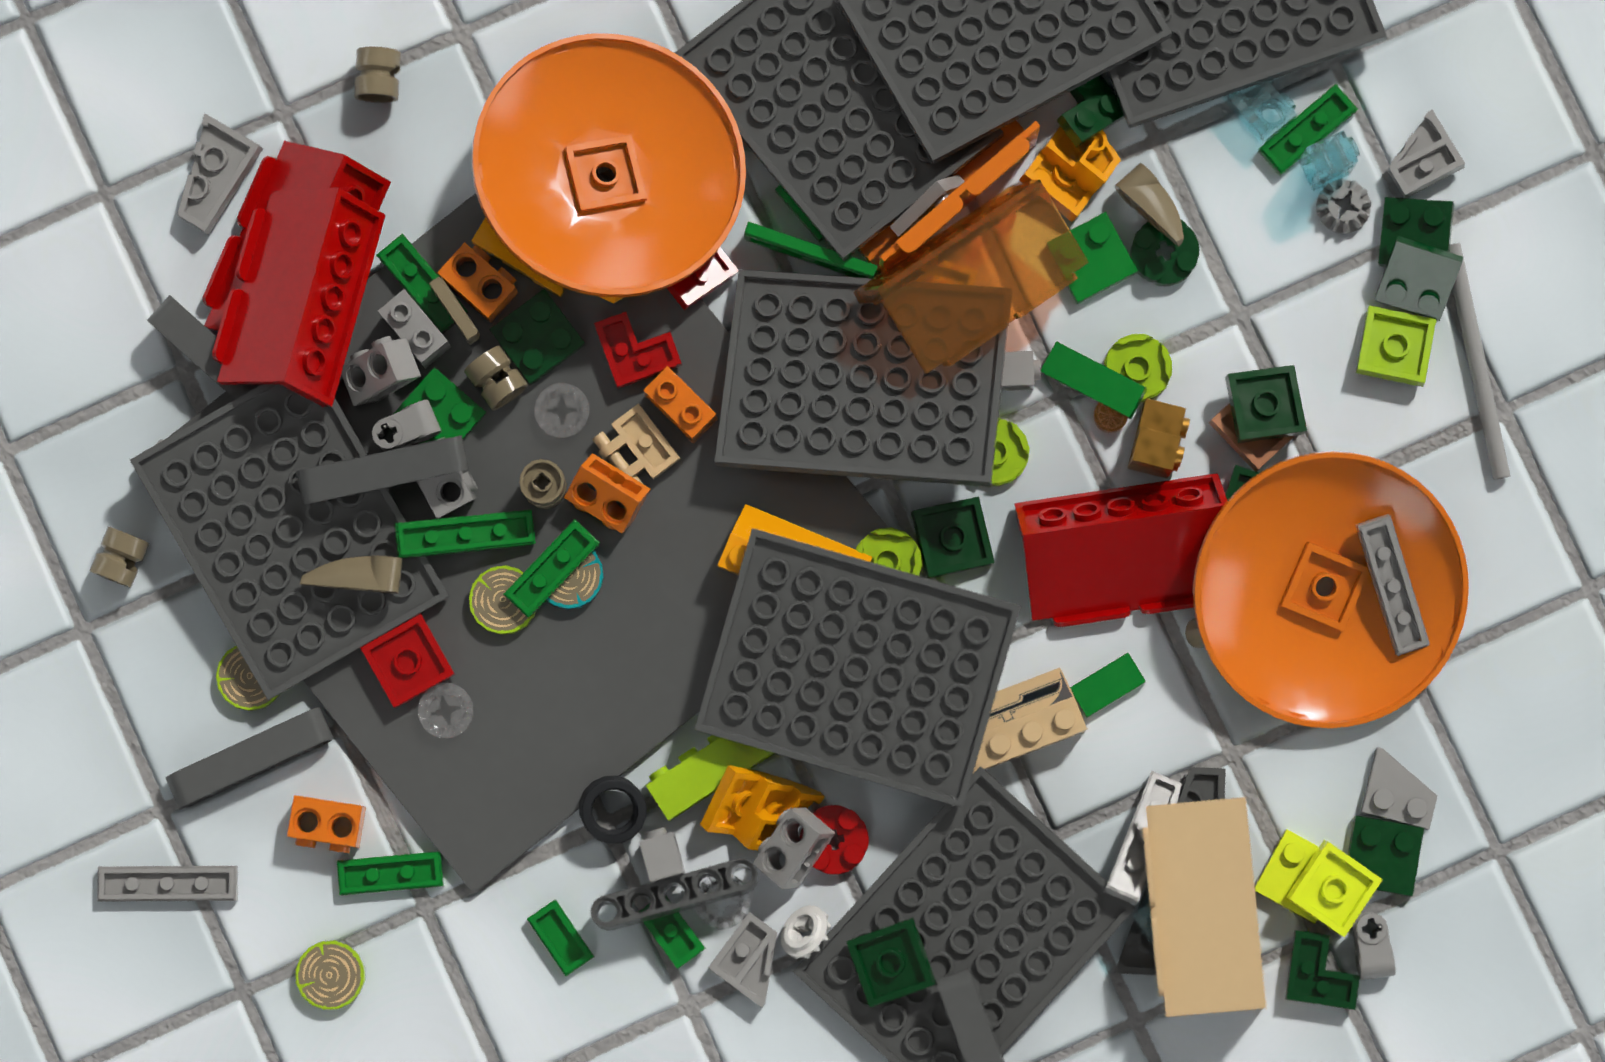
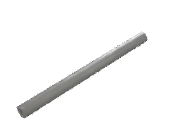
M1450 244V253L1463 257L1461 244ZM1463 258L1452 289L1494 480L1510 477V471Z

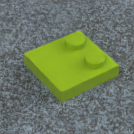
M1369 305L1356 373L1423 387L1426 381L1436 319Z

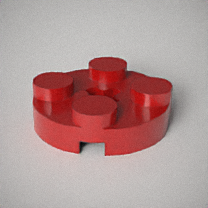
M828 805L817 809L813 814L831 830H836L837 835H843L844 842L839 843V849L832 850V846L828 844L813 865V868L830 875L851 871L862 861L868 849L869 836L864 821L855 811L844 806ZM802 828L801 831H800V839H801V840H802L803 835H804V830H803V828Z

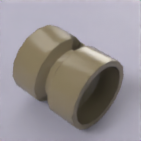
M373 46L357 49L356 69L361 72V75L355 78L354 97L356 99L373 103L398 101L399 80L394 75L400 72V51Z
M495 346L486 351L464 370L475 387L483 388L481 396L492 411L512 401L528 386L517 369L509 368L511 361L500 346ZM501 377L502 380L496 384L495 380Z
M535 460L525 466L520 475L521 491L531 505L540 509H550L563 501L567 492V482L557 464L550 460Z
M107 527L101 542L104 550L102 553L96 554L89 571L131 588L138 573L135 564L136 562L143 561L150 543L112 527Z

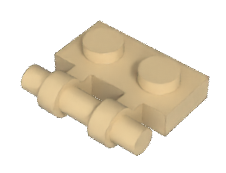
M639 403L611 424L618 433L616 438L610 441L604 432L599 433L593 438L594 443L600 449L598 453L603 460H608L611 465L641 483L642 481L637 475L644 469L654 480L680 460L679 455ZM625 445L628 446L638 459L630 466L619 453V450Z

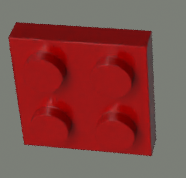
M422 614L360 647L395 709L456 675Z

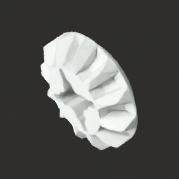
M805 906L795 911L787 919L781 932V945L784 951L795 959L800 957L809 959L812 951L820 952L819 945L822 941L828 940L826 932L832 927L827 921L828 915L816 906ZM812 930L810 936L802 937L800 932Z

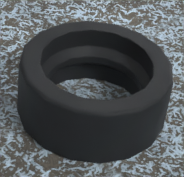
M603 776L594 780L583 791L579 801V815L586 830L596 840L607 844H619L632 839L642 829L646 819V802L640 790L630 780L620 776ZM607 790L624 792L630 797L633 804V814L630 821L619 829L608 830L603 828L595 821L593 816L595 799Z

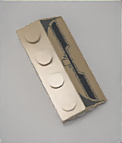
M1061 668L996 692L973 774L980 766L985 770L1084 733L1087 730L1076 699Z

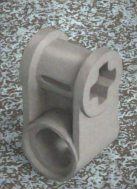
M422 400L376 422L372 430V437L381 450L390 451L429 440L439 435L442 430L429 400ZM390 428L393 432H398L393 435L394 441L392 443H388L386 439L381 440L385 436L384 430Z
M1373 912L1360 913L1352 925L1355 961L1360 981L1396 975L1394 954L1390 945L1386 920L1381 915ZM1367 919L1378 925V929L1372 931V937L1368 933L1362 932V927L1368 923Z

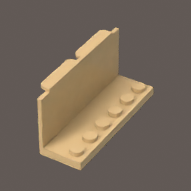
M1246 797L1146 806L1148 827H1143L1158 995L1164 996L1166 1017L1266 1008Z

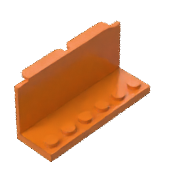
M1014 121L1001 128L1004 136L955 174H959L965 182L903 236L898 237L888 226L858 251L869 263L878 265L877 272L884 278L1035 147L1040 124L1035 121L1024 130L1017 121Z

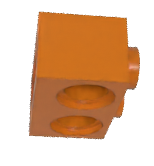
M464 242L437 274L440 278L442 277L451 289L492 323L518 294L516 287L513 285L517 280L503 267L498 271L488 263L491 257L483 249L476 245L471 248ZM467 261L475 263L476 271L473 275L463 277L458 274V269L462 263ZM490 284H498L502 287V292L496 299H488L484 296V290Z
M668 366L643 390L645 397L693 444L718 420L717 414Z
M592 453L580 466L564 498L570 501L578 510L588 512L601 520L607 528L617 530L623 534L635 520L651 489ZM587 483L591 484L596 491L590 489ZM616 501L622 503L625 509L621 508Z
M294 795L287 837L296 838L295 845L316 848V842L329 843L330 851L350 854L351 847L360 848L366 807ZM307 813H314L318 819V825L312 832H305L301 828V819ZM347 818L352 824V831L347 837L340 838L335 833V824L338 820Z

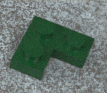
M1102 75L1070 91L1078 105L1061 114L1056 121L1075 147H1078L1125 117L1116 94Z
M1294 930L1285 1000L1356 1010L1360 975L1326 970L1330 935Z

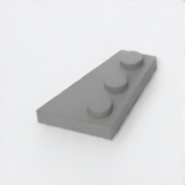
M204 113L200 141L195 146L191 174L187 176L177 215L209 235L263 148Z

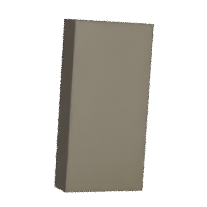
M438 277L430 282L432 291L469 345L480 339L479 331L442 277Z

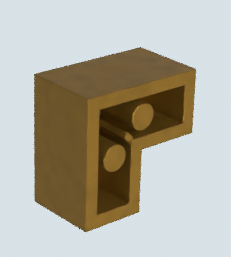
M1148 398L1145 399L1127 469L1166 479L1172 471L1177 472L1185 447L1179 446L1180 439H1185L1190 422L1189 418L1184 417L1186 408Z

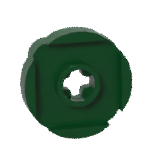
M1181 220L1184 240L1180 246L1173 243L1149 222H1146L1136 232L1130 249V256L1138 270V275L1143 279L1145 278L1158 286H1173L1183 282L1194 270L1199 257V243L1193 230L1183 220ZM1161 243H1166L1168 247H1173L1174 252L1170 254V260L1165 261L1163 256L1156 255L1155 251L1160 249Z

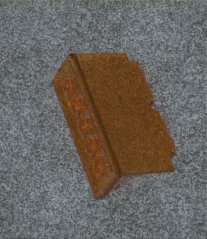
M1036 179L1012 184L853 293L860 304L872 302L874 305H877L881 302L883 303L924 373H929L940 364L946 367L958 362L1006 329L1010 322L1023 317L1073 283L1078 278L1074 272L1089 262L1041 180Z

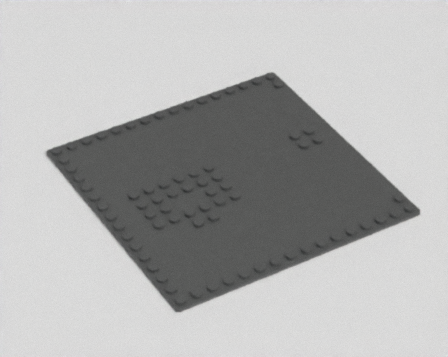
M596 171L597 177L605 182L601 175ZM477 194L472 195L412 243L436 274L464 242L471 248L475 246L471 240L485 219ZM487 251L485 252L491 257L488 263L497 271L501 267L508 271L517 280L513 285L518 291V294L492 323L449 287L451 292L469 312L467 315L479 331L480 339L469 345L461 331L454 324L443 334L450 343L451 348L425 369L414 356L421 374L419 378L378 402L354 406L341 374L335 399L366 453L371 455L385 452L373 440L372 430L374 425L379 420L392 415L435 367L486 411L482 419L463 439L469 467L463 473L469 471L478 487V490L474 491L476 499L438 519L532 509L536 544L426 556L449 597L420 614L424 617L456 674L395 709L361 648L303 680L472 891L481 889L579 809V801L583 791L594 780L603 776L622 775L700 711L738 579V575L721 569L717 565L745 504L855 550L861 540L871 532L880 528H889L847 476L717 467L715 465L731 334L702 299L686 310H683L667 288L644 295L624 297L614 304L598 296L586 295L563 288L561 298L546 290L586 345L532 385L528 383L510 359L509 368L517 369L528 386L512 401L492 411L481 396L483 388L475 387L464 370L486 351L495 346L501 347L489 329L545 288L504 264L501 259ZM471 261L462 263L458 269V274L463 277L473 275L476 271V264ZM385 266L367 280L344 365L351 361L350 356L365 349H372L371 343L380 338L391 336L392 340L400 339L378 312L381 307L404 289ZM490 284L485 288L484 296L488 299H496L500 296L502 287L498 284ZM626 312L637 343L670 332L682 362V366L671 370L717 414L718 420L693 444L644 395L643 390L659 374L618 389L596 331L595 322ZM501 377L495 380L496 384L502 380ZM224 392L172 435L235 399L227 392ZM638 403L680 457L678 462L654 480L645 469L637 475L642 483L651 490L635 520L623 534L617 530L607 528L601 520L588 512L578 510L565 498L554 508H536L525 498L519 483L520 475L525 466L532 461L544 459L558 465L565 476L568 491L580 466L592 453L602 459L598 453L600 449L594 443L593 438L601 432H604L610 441L616 438L618 433L611 424ZM390 428L384 430L385 436L381 440L386 439L388 443H392L394 441L393 435L398 432H393ZM627 445L619 450V453L629 466L638 460ZM417 481L387 487L406 522L437 519ZM447 482L443 487L444 497L449 501L459 499L461 494L460 487L454 482ZM587 483L590 489L596 491L591 484ZM616 501L621 508L625 509L622 503ZM574 519L600 542V545L594 551L603 565L604 580L598 595L589 604L582 608L566 610L553 606L546 601L536 611L535 617L528 626L514 634L501 635L488 632L475 620L470 611L469 595L472 584L481 573L492 567L505 565L520 569L524 573Z

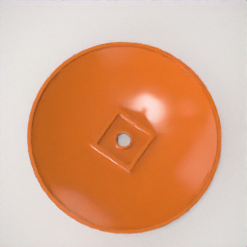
M604 33L577 35L552 42L528 54L517 62L493 88L478 119L472 147V174L475 191L481 209L498 239L514 257L537 275L553 284L586 295L600 297L639 296L662 290L689 277L701 268L726 240L740 211L745 191L746 162L742 138L733 114L719 91L707 77L681 56L650 41L626 35ZM600 167H607L614 173V179L604 182L597 177L596 170Z
M1336 451L1316 452L1279 462L1263 470L1239 488L1223 505L1204 537L1198 554L1193 585L1194 612L1200 637L1210 660L1225 681L1246 701L1261 711L1293 724L1314 728L1350 727L1382 718L1398 710L1427 688L1440 673L1458 642L1464 625L1469 593L1468 569L1460 537L1451 518L1434 495L1418 480L1385 461L1366 455ZM1386 514L1391 515L1430 643L1429 646L1397 656L1394 652L1355 526L1356 524ZM1323 577H1330L1333 581V590L1328 595H1319L1316 591L1317 582Z

